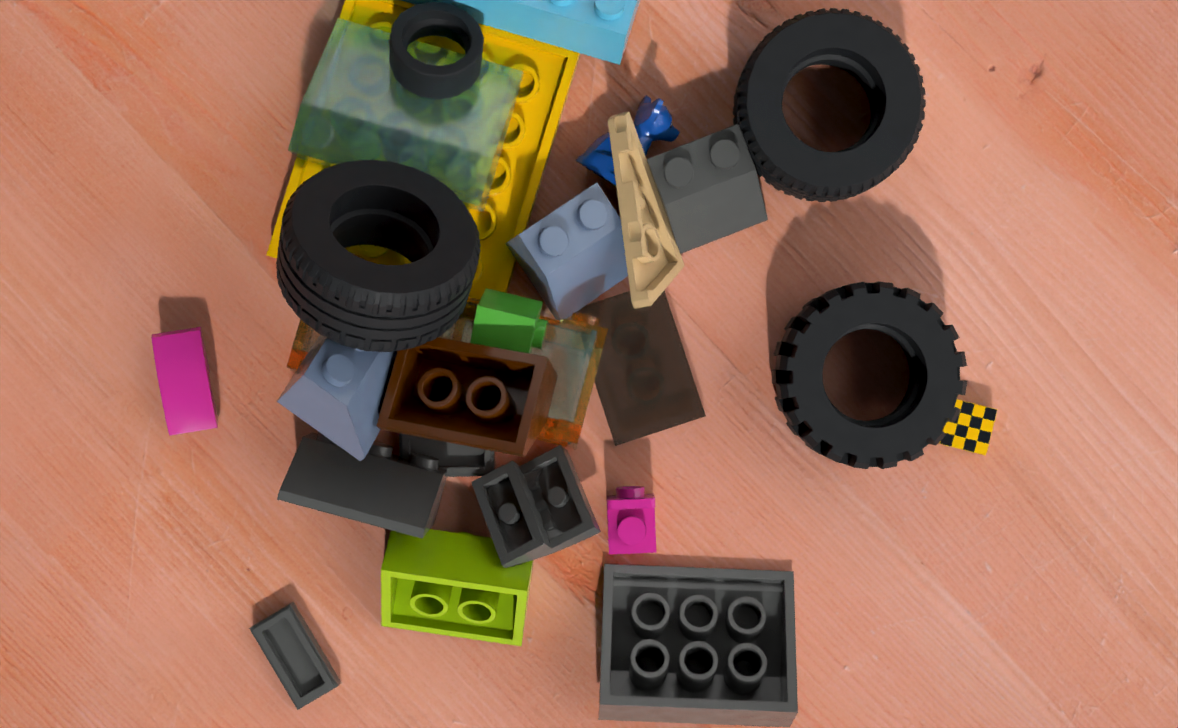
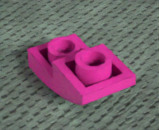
M201 327L152 334L153 353L169 436L218 428V417L209 379L210 369Z

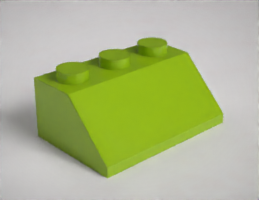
M430 529L423 538H418L391 530L381 567V626L522 646L534 560L505 568L500 562L495 545L490 537L476 536L467 532L455 533Z

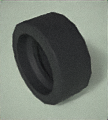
M441 2L416 4L402 12L391 27L389 64L394 78L406 90L420 97L445 99L458 96L471 88L480 75L484 37L478 22L461 8ZM441 36L457 42L465 50V56L453 64L443 66L428 65L414 59L407 51V47L410 43L422 37Z

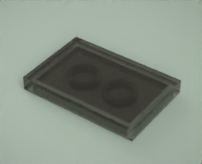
M630 291L586 305L572 315L615 446L706 416L665 291L661 293L651 306L634 309Z

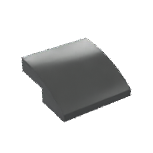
M562 445L521 466L512 460L471 482L500 562L505 568L547 556L601 532L568 450Z

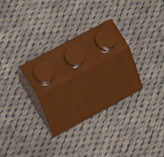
M437 337L420 346L397 351L376 426L382 430L525 457L547 422L558 375L546 356Z

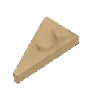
M628 111L612 115L608 119L631 302L635 309L651 306L685 265L673 236L633 120Z

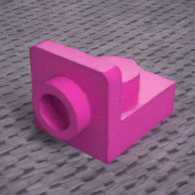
M644 486L617 487L616 495L607 496L609 555L657 553L654 494H645Z

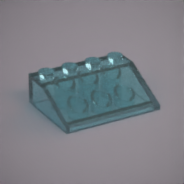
M338 18L301 102L288 151L300 159L328 167L343 162L367 159L391 161L414 167L435 177L449 187L466 207L484 212L524 72L482 60L479 77L471 88L460 95L445 99L420 97L406 90L394 78L389 64V32ZM416 40L407 47V51L414 59L428 65L443 66L453 64L465 56V54Z

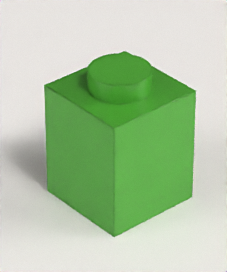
M486 288L477 305L470 343L531 354L533 348L542 349L548 320L539 319L543 301Z

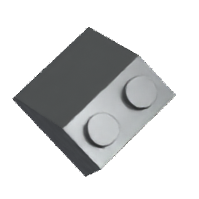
M739 124L647 159L680 254L768 220L757 171Z

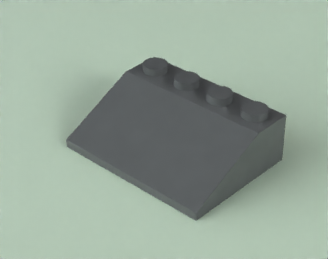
M604 564L598 720L766 727L791 726L798 713L794 571Z

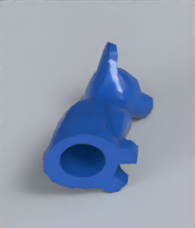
M647 95L640 102L633 122L645 156L652 141L672 142L676 140L680 133L672 125V115L667 107L663 105L664 101L658 98L651 102V98ZM607 132L596 139L582 155L578 156L576 162L616 186L610 135Z

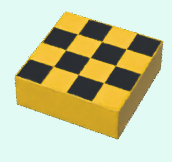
M957 399L955 407L961 409L955 423L947 422L943 427L942 431L946 436L938 444L986 456L998 409Z

